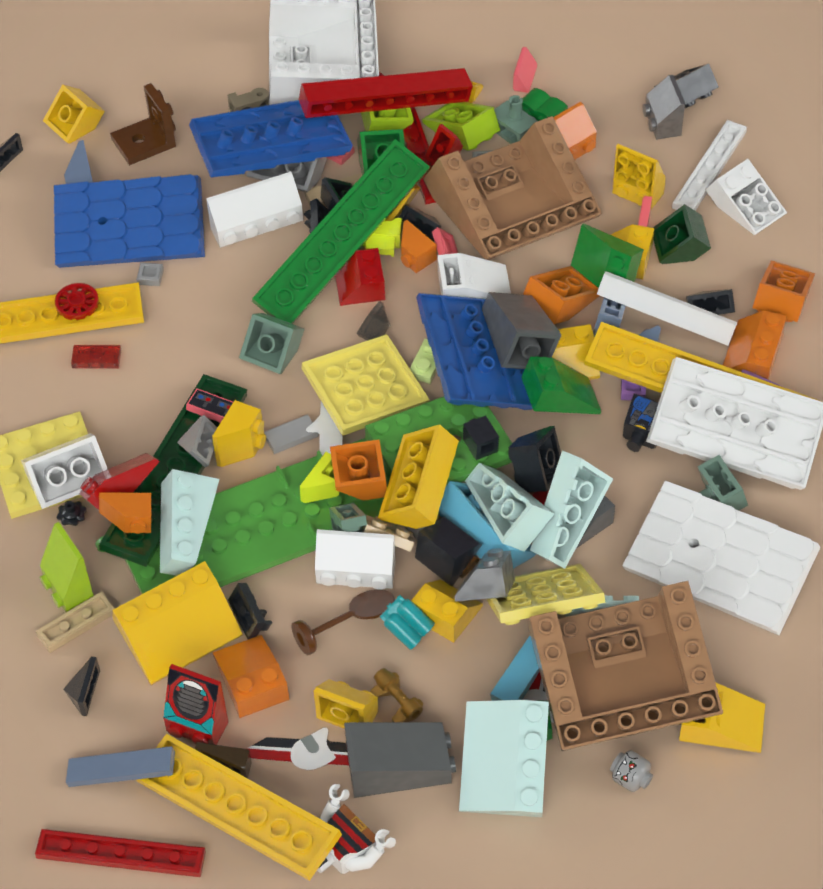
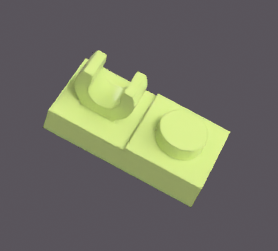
M424 339L410 370L417 381L431 384L437 370L428 339Z

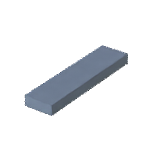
M171 746L70 758L68 760L66 784L68 787L171 776L173 775L175 750Z

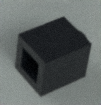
M486 415L477 419H471L463 424V440L476 460L498 452L499 435Z

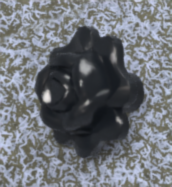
M67 501L64 506L58 507L59 513L56 518L64 526H77L79 521L85 520L84 514L87 509L85 506H82L80 501Z

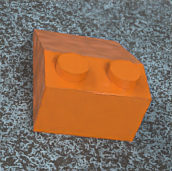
M771 260L759 284L752 308L758 312L765 310L787 316L786 322H798L815 273Z
M571 266L530 276L523 295L533 296L553 324L570 320L600 296L597 295L599 288Z
M262 635L212 652L239 718L289 700L287 682L276 658Z

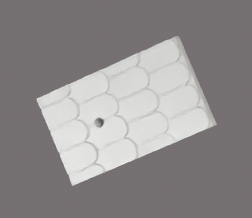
M678 357L672 360L646 442L682 455L687 454L706 462L720 455L727 467L759 479L763 478L791 489L802 490L806 487L823 427V402Z
M665 481L639 531V535H637L628 553L629 555L622 565L623 568L662 586L689 581L694 600L776 635H780L820 550L819 544L810 538L780 528L776 524L702 496L698 492Z

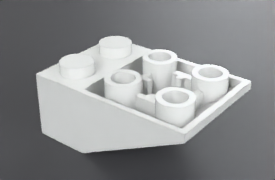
M746 159L716 179L705 189L719 209L753 235H756L787 213L749 159Z
M463 253L437 255L441 295L486 299L489 292L511 294L505 264Z

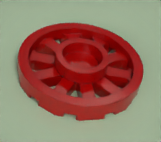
M84 283L67 285L55 297L57 312L69 320L85 319L86 316H91L99 305L97 291L92 286Z

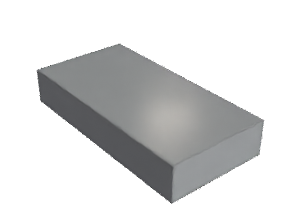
M308 414L264 432L266 441L274 454L318 437L317 432L306 431V428L313 423Z

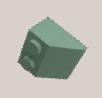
M265 313L252 314L239 358L282 374L299 349L304 328Z

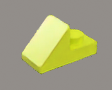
M324 453L300 485L301 502L309 503L339 495L333 478L334 473L330 453Z

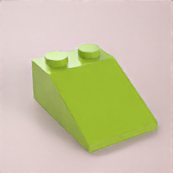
M467 102L445 104L421 119L422 123L435 133L439 125L443 124L459 138L463 145L462 149L466 151L477 148L478 144L493 138V135L500 131L494 107Z
M60 522L55 523L40 563L43 574L40 576V580L46 590L51 589L53 592L51 596L58 608L63 607L65 612H68L94 595L83 556Z

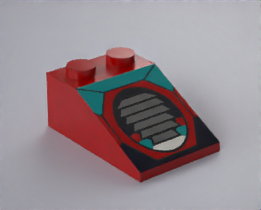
M171 664L168 673L163 716L166 731L176 738L184 737L190 739L195 744L201 742L217 745L229 723L221 681Z

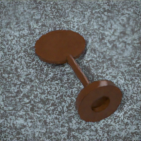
M368 590L352 599L349 604L350 611L313 630L303 620L293 622L291 625L293 636L302 652L309 656L317 650L315 635L352 616L366 620L378 618L388 608L386 606L395 601L392 593L386 590Z

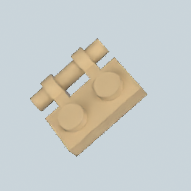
M366 515L367 525L363 526V533L394 535L396 547L411 552L415 543L412 537L413 532L404 529L405 526L398 524L395 526L384 522L378 516L374 518Z

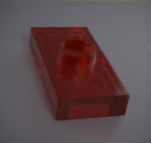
M74 345L71 366L72 368L119 369L121 346Z

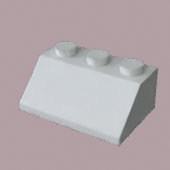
M91 433L21 460L29 483L42 509L79 495L82 490L80 487L88 477L93 478L95 474L107 470L96 437Z
M317 529L315 556L317 584L326 586L345 585L352 588L373 587L380 590L385 588L393 589L396 565L394 535Z

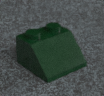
M686 204L653 227V240L659 263L661 264L695 261L711 249L702 215Z

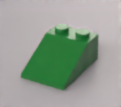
M403 129L359 132L357 146L362 175L395 139L405 146Z
M583 223L571 266L598 288L606 271L635 282L644 249Z
M530 356L521 378L533 411L580 414L601 413V408L587 376L554 358Z

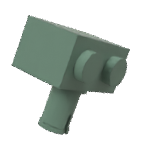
M518 95L511 96L509 101L507 100L494 109L500 131L496 134L510 144L520 141L533 123L538 122L534 117L522 110L523 99Z
M720 455L697 466L706 488L698 493L732 506L738 511L748 506L742 487Z

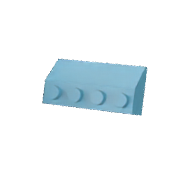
M450 481L447 484L438 514L449 519L482 544L475 554L480 559L491 549L500 548L503 551H511L514 569L536 555L530 551L531 544L524 552L505 545L500 541L466 483Z

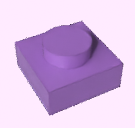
M621 379V400H632L634 393L643 397L646 396V387Z

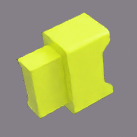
M395 218L392 221H384L362 246L366 247V249L378 248L379 255H391V257H394L395 248L401 247L402 219Z

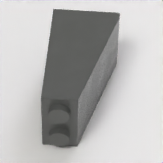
M489 292L482 307V312L501 367L525 369L530 356L552 358L561 338V333L533 296Z
M443 722L344 723L354 798L452 783V773L456 772L454 756H449L448 749L452 748L449 732L444 733Z

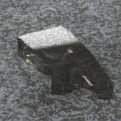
M379 301L368 314L357 332L359 337L371 340L385 335L391 325L383 302Z

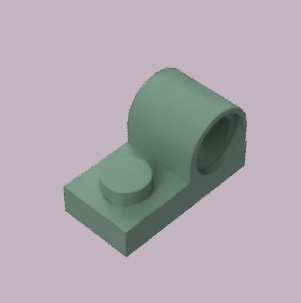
M354 503L329 508L332 529L334 531L362 532V526L367 525L366 515Z

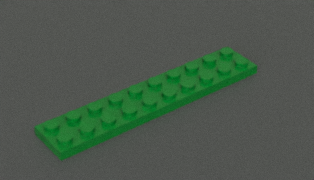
M395 139L255 294L251 302L266 314L293 324L346 265L353 254L362 247L429 171L430 166Z

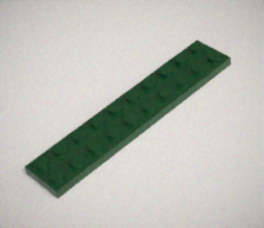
M203 374L187 402L195 390L200 389L232 402L236 400L243 403L247 397L248 389ZM187 402L153 455L160 462L133 492L151 493V533H124L112 523L99 543V550L145 567L149 564L160 545L161 483L172 469L201 475L205 468L177 443L201 417V415L186 410ZM209 419L216 427L219 426L220 422Z

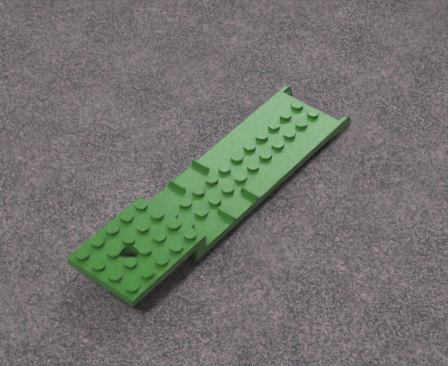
M444 396L366 425L365 438L353 442L380 440L387 486L403 435L439 424L450 434L461 438V441L458 442L447 484L450 481L460 483L465 481L478 463L494 469L512 463L508 455V447L512 442L488 406L454 405L448 403ZM486 415L499 435V449L497 453L476 460L463 440V424L471 419H477ZM319 450L313 458L283 469L277 466L276 471L216 493L198 558L193 567L205 561L219 586L223 587L316 551L317 529L333 530L329 508L354 503L365 515L375 518L379 515L384 498L363 501L339 492L337 497L309 503L301 502L300 485L321 459L322 454ZM104 536L100 537L95 543L97 550L100 552H104L99 550V543ZM160 545L147 567L125 559L141 594L176 577L175 575L160 573Z

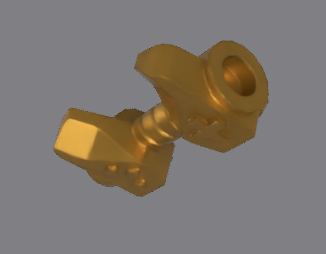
M386 668L380 669L374 675L377 685L370 692L378 698L392 695L401 705L393 716L392 722H410L415 720L423 711V702L416 697L409 699L400 689V679L396 672L391 673Z

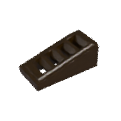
M201 742L196 743L195 750L248 779L252 764L249 749Z

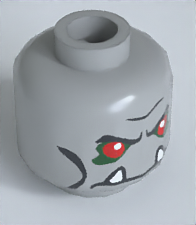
M631 750L626 753L620 752L610 768V771L613 772V780L630 792H635L640 787L645 789L653 778V774L650 773L651 763Z

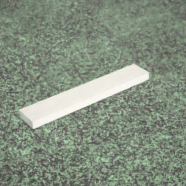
M729 120L725 122L673 201V209L677 210L686 204L696 211L707 194L705 189L716 180L746 134V126Z
M607 271L603 275L597 295L727 346L737 325L735 321Z

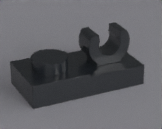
M317 198L310 201L311 210L304 213V216L308 219L304 224L310 229V233L329 213L328 209Z
M238 583L228 602L247 639L256 637L260 631H267L272 625V621L264 620L267 611L264 609L259 610L248 584Z

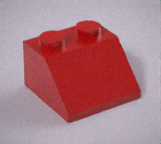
M379 249L357 250L335 276L340 306L386 300L385 281Z

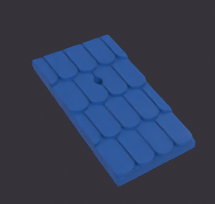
M299 100L191 119L189 124L211 178L245 174L246 171L275 168L277 165L315 161L316 158L345 155L346 152L351 151L353 146L338 115L305 118Z
M188 174L163 178L157 176L123 181L109 180L92 183L87 181L54 185L55 265L59 268L205 257L201 178L198 175Z
M419 293L416 296L422 324L425 326L429 346L432 349L445 400L454 405L470 404L478 407L496 406L499 408L512 407L531 410L532 406L521 378L525 369L501 367L482 312L486 299Z

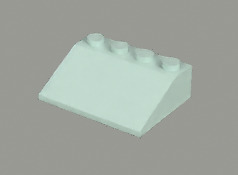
M532 700L467 701L459 812L542 817L549 702Z

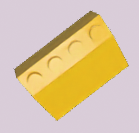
M205 561L112 610L114 623L150 685L167 677L171 664L184 668L243 636L216 578Z

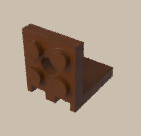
M152 83L144 85L149 118L110 133L111 140L129 166L176 147L174 136L176 127L171 117L174 114L170 103L164 101L161 91L156 90ZM138 140H143L141 143H135Z

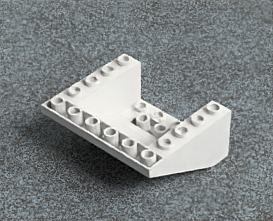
M270 0L269 105L298 100L302 83L379 76L375 0Z

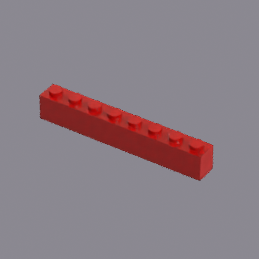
M465 68L302 83L298 100L305 118L469 102L473 85Z

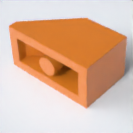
M406 220L403 222L401 261L404 266L418 273L437 260V244Z
M99 493V513L124 533H151V493Z

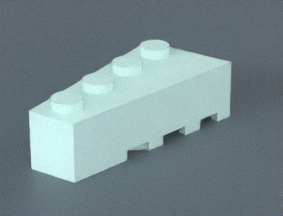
M562 450L544 505L554 515L534 539L530 551L565 569L613 478L582 458Z
M478 463L465 480L500 541L505 545L525 552L554 515L551 510L504 473L482 463Z
M172 469L161 483L160 573L178 576L196 564L220 479Z

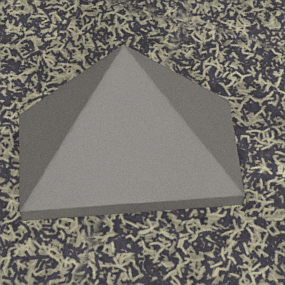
M203 415L177 443L199 463L207 467L214 451L212 435L217 427Z

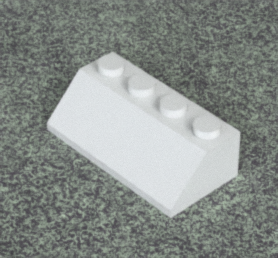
M291 172L206 198L211 231L219 247L303 221L302 203Z

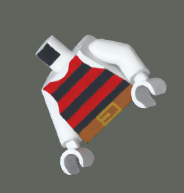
M334 784L330 787L329 796L332 800H328L320 819L339 829L342 835L317 871L319 873L325 871L330 865H333L341 874L349 871L370 869L383 855L385 847L392 848L396 844L395 838L392 837L388 838L385 842V837L390 831L381 829L375 835L345 804L340 806V801L347 800L350 795L349 791L344 789L341 796L338 797L337 791L340 788V784Z

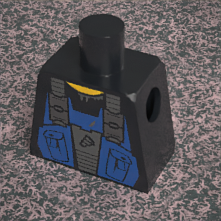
M635 393L625 418L623 437L628 440L626 446L629 450L639 452L642 445L650 449L657 447V445L648 443L646 440L659 402Z

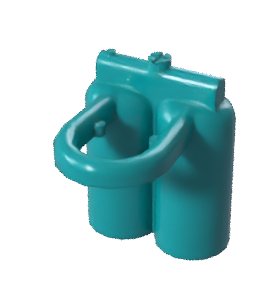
M401 595L397 596V599L392 604L389 603L386 606L388 608L380 616L384 621V626L409 650L413 649L435 624L411 600L404 599Z

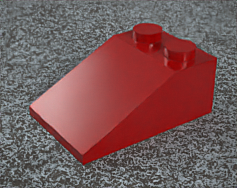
M148 453L142 454L95 474L93 478L88 477L80 487L82 490L79 494L99 510V493H133L160 461Z

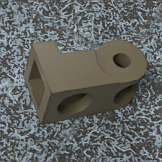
M256 88L251 92L238 96L236 92L227 95L230 112L269 105V92L264 88Z

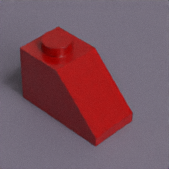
M440 124L424 158L434 165L439 157L456 151L460 153L463 145L453 132L443 124Z

